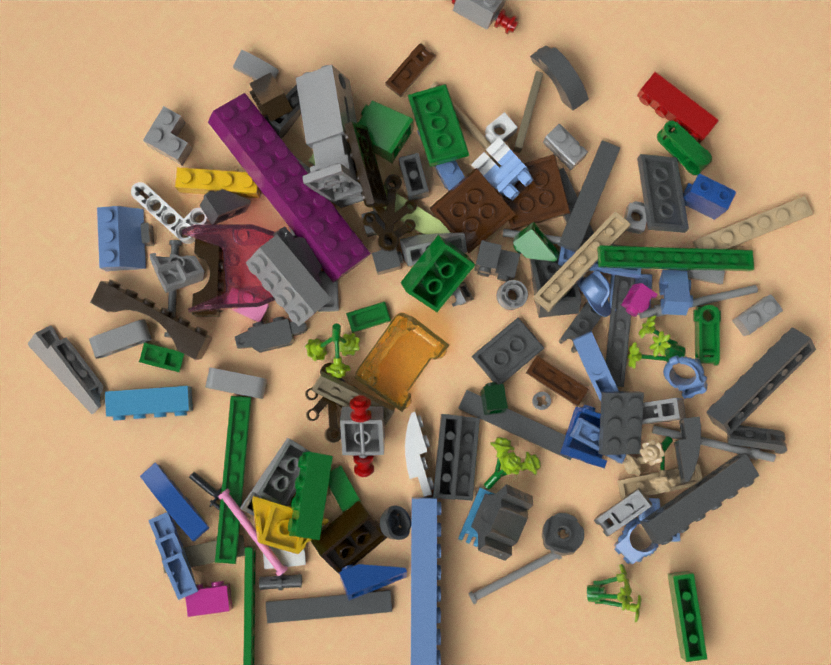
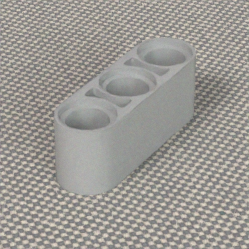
M145 319L126 324L89 339L95 359L104 358L152 340Z
M209 367L205 388L263 399L267 379Z

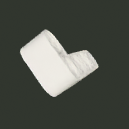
M138 182L131 188L133 198L185 244L195 242V233H203L210 225V221L201 208H194L185 218H182L145 183ZM141 191L149 196L147 200L139 194ZM161 203L160 209L153 211L154 204ZM202 214L205 216L201 223H196L198 215ZM176 216V221L173 224L167 223L169 217ZM190 229V235L182 238L183 231Z

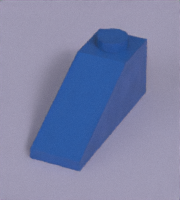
M351 564L342 568L339 576L348 600H352L407 578V570L403 567L363 564L354 566Z

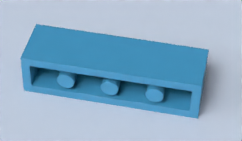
M177 386L105 392L106 417H113V421L126 420L125 416H133V419H145L148 414H154V418L167 417L166 413H174L175 416H187V412L193 411L192 387Z

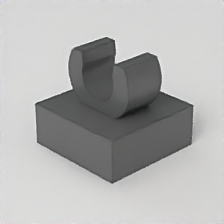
M462 282L451 295H454L456 298V302L452 304L453 307L461 306L474 300L465 282Z

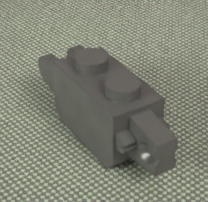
M286 227L274 232L273 236L278 235L323 288L321 279L317 275L321 272L322 266L305 238H294Z
M284 317L272 319L273 322L267 324L264 321L252 324L253 327L248 328L247 332L235 336L236 346L238 349L253 348L260 353L291 346L295 341L294 336L306 333L308 326L306 323H303L298 327L296 323L290 322L289 319Z

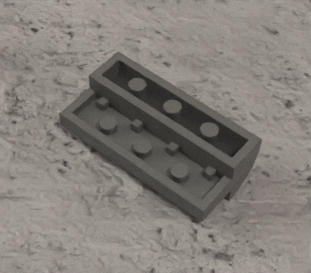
M441 414L433 498L473 501L480 418Z

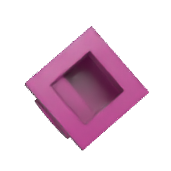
M642 283L633 284L621 305L626 308L628 314L637 317L638 313H643L648 309L650 299L656 298L658 294Z

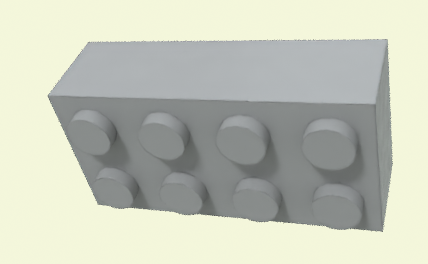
M278 235L262 245L246 262L249 271L256 275L261 281L262 286L272 294L276 303L288 313L291 321L296 323L298 327L331 300Z

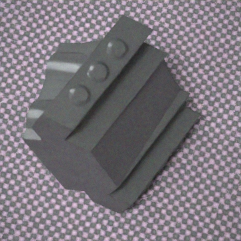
M507 484L495 495L485 493L471 525V528L475 529L478 533V551L504 561L512 556V546L518 542L528 519L527 510L533 506L532 495Z

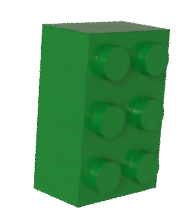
M437 235L400 283L406 293L435 312H438L474 268L475 264L467 254L440 235Z

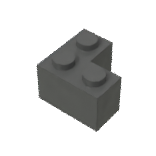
M482 240L474 271H477V274L483 277H489V275L497 276L498 280L504 282L513 280L520 254L501 249L502 245Z

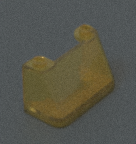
M400 312L394 317L361 363L354 378L403 412L412 402L411 393L408 391L431 359L437 360L445 356L449 344L416 318Z

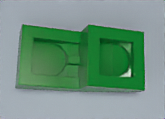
M144 343L139 363L180 372L184 354L180 351Z

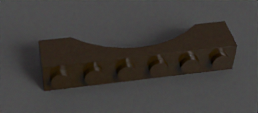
M114 280L100 281L90 303L106 312L132 310L150 316L166 329L178 351L194 360L203 358L213 338L207 335V330L198 326L196 328L190 325L191 322L182 317L178 319L172 316V311L163 307L161 309L155 307V302L147 298L142 300L137 297V292L120 288L121 284Z

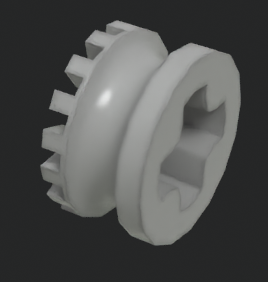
M538 392L533 396L532 404L538 410H545L551 404V397L546 392ZM545 396L547 404L537 405L539 401L536 398Z

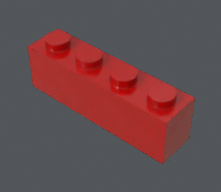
M656 72L652 74L637 94L642 104L652 107L659 117L677 122L699 144L719 121Z

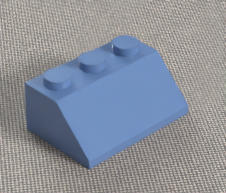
M122 206L97 207L99 268L106 272L146 269L145 245L141 239V223H144V210Z

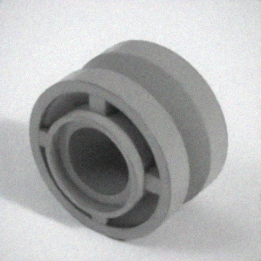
M509 280L498 288L496 294L497 301L502 308L515 310L523 306L527 301V288L518 280ZM509 290L516 293L515 300H511L508 297Z

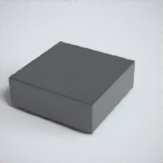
M149 222L141 223L142 243L147 247L154 246L153 226Z

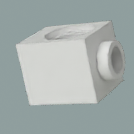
M504 112L486 127L485 137L491 144L498 137L505 142L516 133L518 127ZM496 128H502L505 131V133L502 135H498L495 133L494 130Z

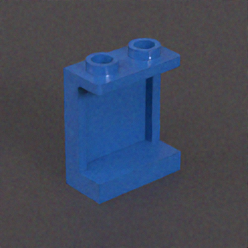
M698 174L693 185L687 184L683 192L685 206L715 220L729 209L736 191L702 174Z
M584 405L583 408L575 407L560 454L605 469L607 460L602 459L603 455L570 437L578 418H582L600 428L601 414L595 412L596 408Z

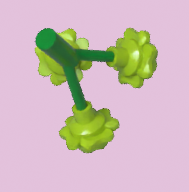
M338 323L332 326V337L324 342H320L318 338L315 340L309 339L305 348L307 349L308 357H311L313 361L324 360L327 355L326 345L333 341L335 344L334 363L326 367V372L331 373L333 377L341 378L342 376L345 377L346 372L350 371L351 368L349 365L342 363V357H340L339 352H342L343 356H354L356 351L360 350V338L356 337L355 333L344 334L342 338L340 336L341 325Z
M497 437L495 442H490V445L497 451L496 469L492 476L484 483V486L490 490L501 477L510 474L518 475L519 470L524 471L528 469L536 475L537 470L541 468L540 460L536 454L530 455L529 452H526L525 461L521 463V458L516 456L515 452L507 453L509 450H515L511 446V440Z

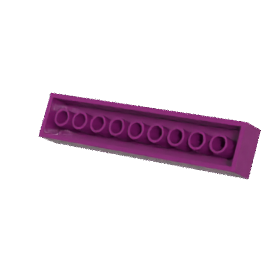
M246 93L213 110L208 120L209 125L295 235L305 238L320 262L321 268L333 283L360 265L371 254L332 203L304 184L303 176L308 174Z

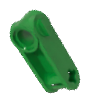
M666 122L663 129L658 132L657 141L673 157H676L677 161L690 174H700L712 162L710 152L703 148L677 122Z
M714 305L697 306L693 310V322H695V359L698 358L701 364L718 366L720 361L721 310ZM704 311H708L711 314L709 321L704 319Z

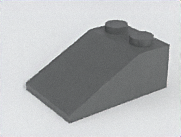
M559 256L555 262L529 259L534 295L562 267L558 265ZM576 283L549 312L535 301L538 317L578 314L582 300L578 284Z

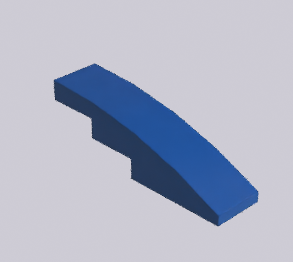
M155 462L140 475L153 495L192 541L197 540L210 528L191 501L183 495L174 481L169 479L159 464Z

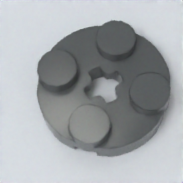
M567 513L555 514L546 520L543 525V545L554 554L561 556L572 555L580 548L584 541V529L573 515ZM561 530H565V534H567L568 537L562 539L558 535V532H561Z

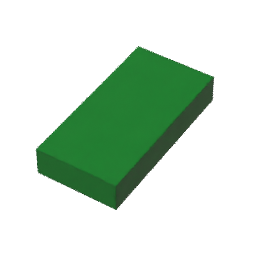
M385 301L346 313L352 333L391 322Z
M342 465L330 471L328 486L341 510L344 512L357 501L361 502Z

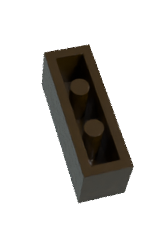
M271 73L249 83L252 88L249 93L263 117L268 116L272 122L292 111L283 90Z

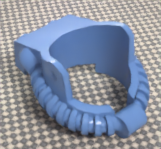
M678 355L669 358L663 370L665 379H667L671 386L682 391L684 399L692 398L696 394H703L707 391V376L704 375V368L698 358L691 359V357H679ZM678 363L690 366L696 375L688 379L681 378L672 367Z
M637 517L626 524L624 531H622L623 534L618 537V541L614 544V550L624 556L623 560L627 564L630 563L632 565L636 561L641 562L643 557L651 556L659 547V544L653 542L649 547L641 550L632 547L630 534L638 524H641Z

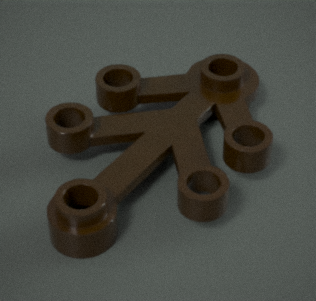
M395 174L389 175L384 181L389 203L386 206V210L383 207L366 205L369 208H373L383 220L385 230L376 221V216L373 213L365 214L362 220L365 226L371 227L379 236L378 244L380 248L388 252L395 250L399 243L398 239L405 233L412 232L416 226L412 219H407L402 224V227L393 232L394 224L405 215L412 214L417 208L413 200H408L401 209L395 212L396 191H398L402 184L401 178ZM389 183H393L395 187H391ZM407 205H412L413 209H409ZM366 217H370L372 222H368ZM406 223L411 224L412 228H407ZM385 239L390 240L391 244H386Z
M332 363L324 364L320 369V374L321 372L327 374L326 367H329ZM341 377V378H337V379H339V380H341V381L347 383L342 377ZM309 388L305 391V397L307 400L310 401L315 400L318 397V394L315 393V396L313 398H310L308 396V392L312 390V388ZM322 397L312 409L306 412V418L309 421L317 420L319 413L328 404L329 427L325 430L324 436L328 442L335 443L341 439V429L338 428L336 404L341 408L344 406ZM311 411H314L316 413V417L314 419L310 418L309 413ZM333 430L337 432L336 438L331 436Z

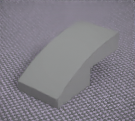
M241 50L233 65L234 70L251 77L253 81L268 73H271L274 79H276L279 70L244 50Z

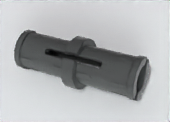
M301 574L259 577L260 590L278 589L282 591L284 588H302Z

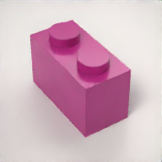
M224 581L211 582V586L203 587V583L197 584L199 591L185 597L187 617L228 612L233 609L230 583L224 584Z

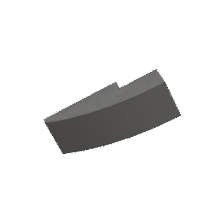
M700 416L683 418L679 421L682 440L674 442L681 483L690 481L698 461L701 445Z

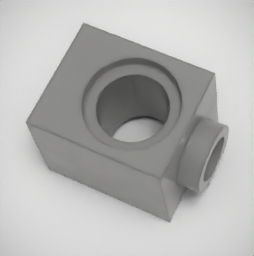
M634 201L626 207L624 219L631 224L626 231L640 235L645 231L647 219L644 203ZM634 212L638 213L640 221L633 220L631 214Z

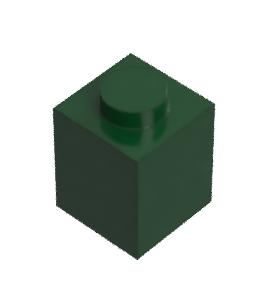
M497 382L485 384L480 391L484 415L505 413L508 405L504 384L498 385Z

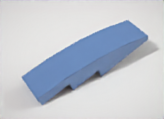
M166 512L148 520L156 538V545L163 559L162 563L178 600L199 591L170 514Z

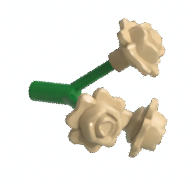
M666 437L662 443L657 444L655 440L643 443V448L640 450L642 456L638 458L626 454V460L623 464L627 473L635 474L639 477L642 464L649 462L653 466L655 463H660L658 477L650 480V483L660 493L669 492L673 486H676L674 479L667 477V471H665V451L673 442L672 438Z

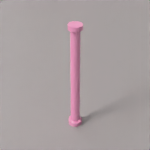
M226 489L218 495L219 499L224 500L276 569L277 576L282 575L287 571V566L282 565L268 545L257 542L255 527L229 494L230 490Z

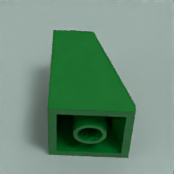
M372 100L369 105L366 104L361 112L362 117L357 123L368 127L374 153L393 164L413 132V119Z

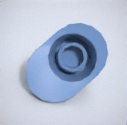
M597 270L588 277L583 276L577 284L594 311L603 317H608L611 313V307L608 302L611 286L607 279Z

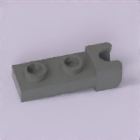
M588 301L559 339L560 344L567 339L572 340L592 331L602 317L594 311ZM574 342L571 348L572 353L577 352Z

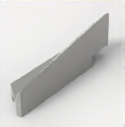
M52 325L36 332L28 342V346L91 414L96 413L101 407L100 395L103 392V384L67 337L59 339Z

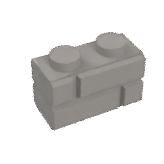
M560 123L547 134L543 141L570 170L577 166L588 153Z
M770 294L763 297L732 321L743 336H747L777 316L783 309Z

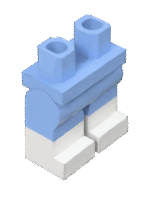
M498 137L486 151L501 166L498 167L485 152L471 165L477 168L500 194L514 200L520 193L514 185L520 180L526 187L534 179L528 172L529 169Z

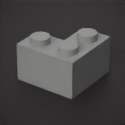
M163 106L143 141L148 147L182 166L192 151V147L188 142L177 137L186 122L181 115Z

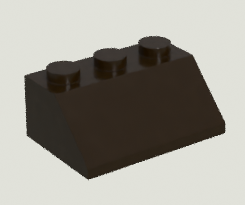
M357 501L321 531L320 540H311L318 554L339 574L342 568L358 563L387 537L382 533L380 524L360 501Z

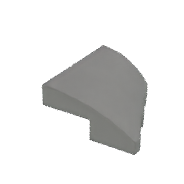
M156 253L150 254L151 263L165 293L203 281L205 271L196 256L186 255L181 257L176 254H170V257L156 256Z

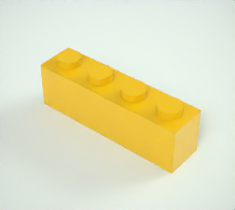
M177 167L175 188L180 193L206 194L209 191L216 192L223 189L242 197L260 198V189L247 172Z

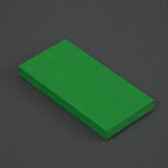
M444 84L409 94L408 100L429 166L433 167L468 157L469 151L447 85Z

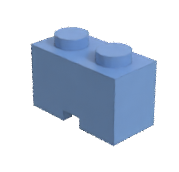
M662 270L658 282L659 293L664 295V299L660 301L661 313L686 316L689 307L693 306V295H690L691 280L688 279L687 271Z

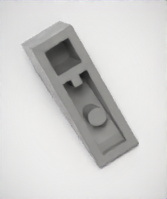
M464 232L420 234L400 239L403 259L408 266H413L437 235L443 237L462 252L467 253Z
M682 398L643 403L642 425L677 421L686 418L684 400Z

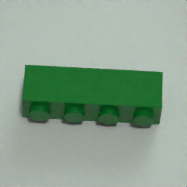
M303 452L298 461V467L300 468L299 476L295 480L296 496L291 503L293 514L288 522L289 536L320 540L333 456L314 452Z
M690 571L667 573L680 657L685 662L706 660L707 653L694 573Z

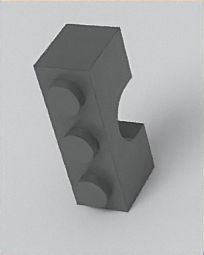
M375 211L367 212L373 213L376 216V221L385 230V223ZM367 213L361 214L362 220H363V217L365 216V214H367ZM366 217L368 222H372L370 217ZM364 225L367 237L377 235L371 227ZM385 239V243L390 245V240ZM381 249L372 253L377 275L400 270V264L404 263L401 251L397 252L396 249L390 252Z

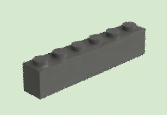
M793 327L783 334L781 339L768 349L767 353L756 361L716 403L711 405L706 413L712 423L728 435L736 430L816 350L812 339Z
M737 454L702 478V480L647 516L640 523L653 543L668 544L673 540L672 536L688 530L692 522L704 519L706 517L705 513L721 507L722 501L738 495V490L742 487L751 486L755 482L754 479L760 475L747 454Z

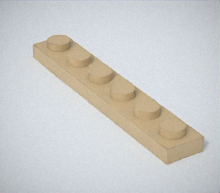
M803 196L693 241L695 248L729 249L813 215V212L806 197Z
M615 211L534 295L533 299L549 312L598 261L597 247L600 245L612 246L631 224Z

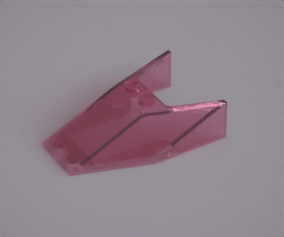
M253 224L191 225L183 229L182 234L217 245L223 249L226 292L224 294L188 308V312L253 308L274 301L275 298L262 286L261 281L249 271L246 265L250 257L262 245L274 237V231Z

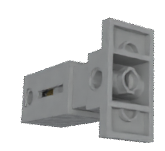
M332 64L325 65L321 69L306 72L296 78L306 145L313 149L315 166L310 167V174L303 176V182L312 190L340 208L363 201L361 191L363 190L361 183L356 178L357 168L350 156V151L352 150L350 143L345 138L346 128L344 125L349 122L357 123L350 80Z

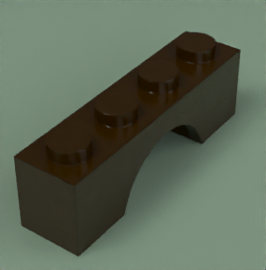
M195 233L194 254L204 259L210 270V277L206 286L193 294L192 315L195 317H220V312L224 310L221 292H224L225 284L221 277L222 272L225 271V260H222V252L226 251V241L223 240L220 234Z

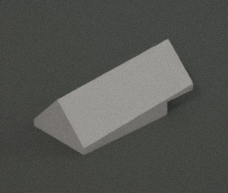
M287 438L240 509L254 516L253 496L288 506L297 490L295 489V480L299 476L300 471L298 467L299 458L303 452L311 451Z

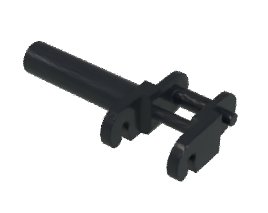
M194 471L189 478L208 494L215 497L214 500L210 501L209 507L214 506L220 511V505L216 501L219 499L218 495L222 491V486L219 490L215 489Z

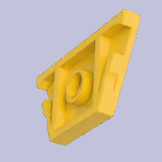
M252 497L257 542L299 554L305 548L306 543L312 539L289 536L288 522L293 514L291 507L259 497ZM323 517L322 526L326 525L329 519Z

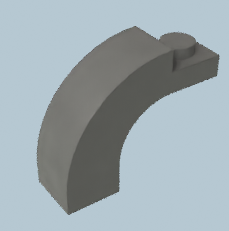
M545 45L530 56L532 62L550 77L558 90L562 103L572 111L589 100L577 72L557 48L553 47L551 49Z

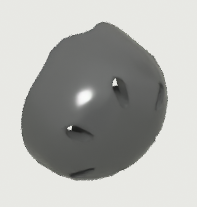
M396 505L387 508L380 517L381 531L392 540L407 538L411 528V519L407 511Z

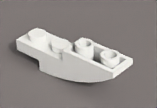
M413 412L410 415L406 430L405 458L409 478L418 477L423 496L425 497L432 494L431 490L434 489L431 477H426L425 470L428 469L425 457L421 458L420 454L427 452L426 448L430 447L427 435L422 436L420 428L424 427L421 415L416 416V413Z

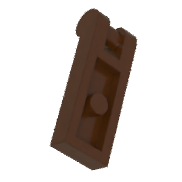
M422 43L411 52L385 82V85L399 97L403 96L436 58V55L433 52H428ZM420 55L424 58L422 62L417 58Z

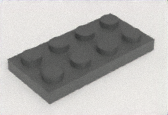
M640 154L637 161L648 230L687 232L689 226L677 158Z

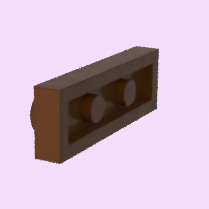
M538 356L535 357L526 371L527 375L576 407L579 406L589 390Z

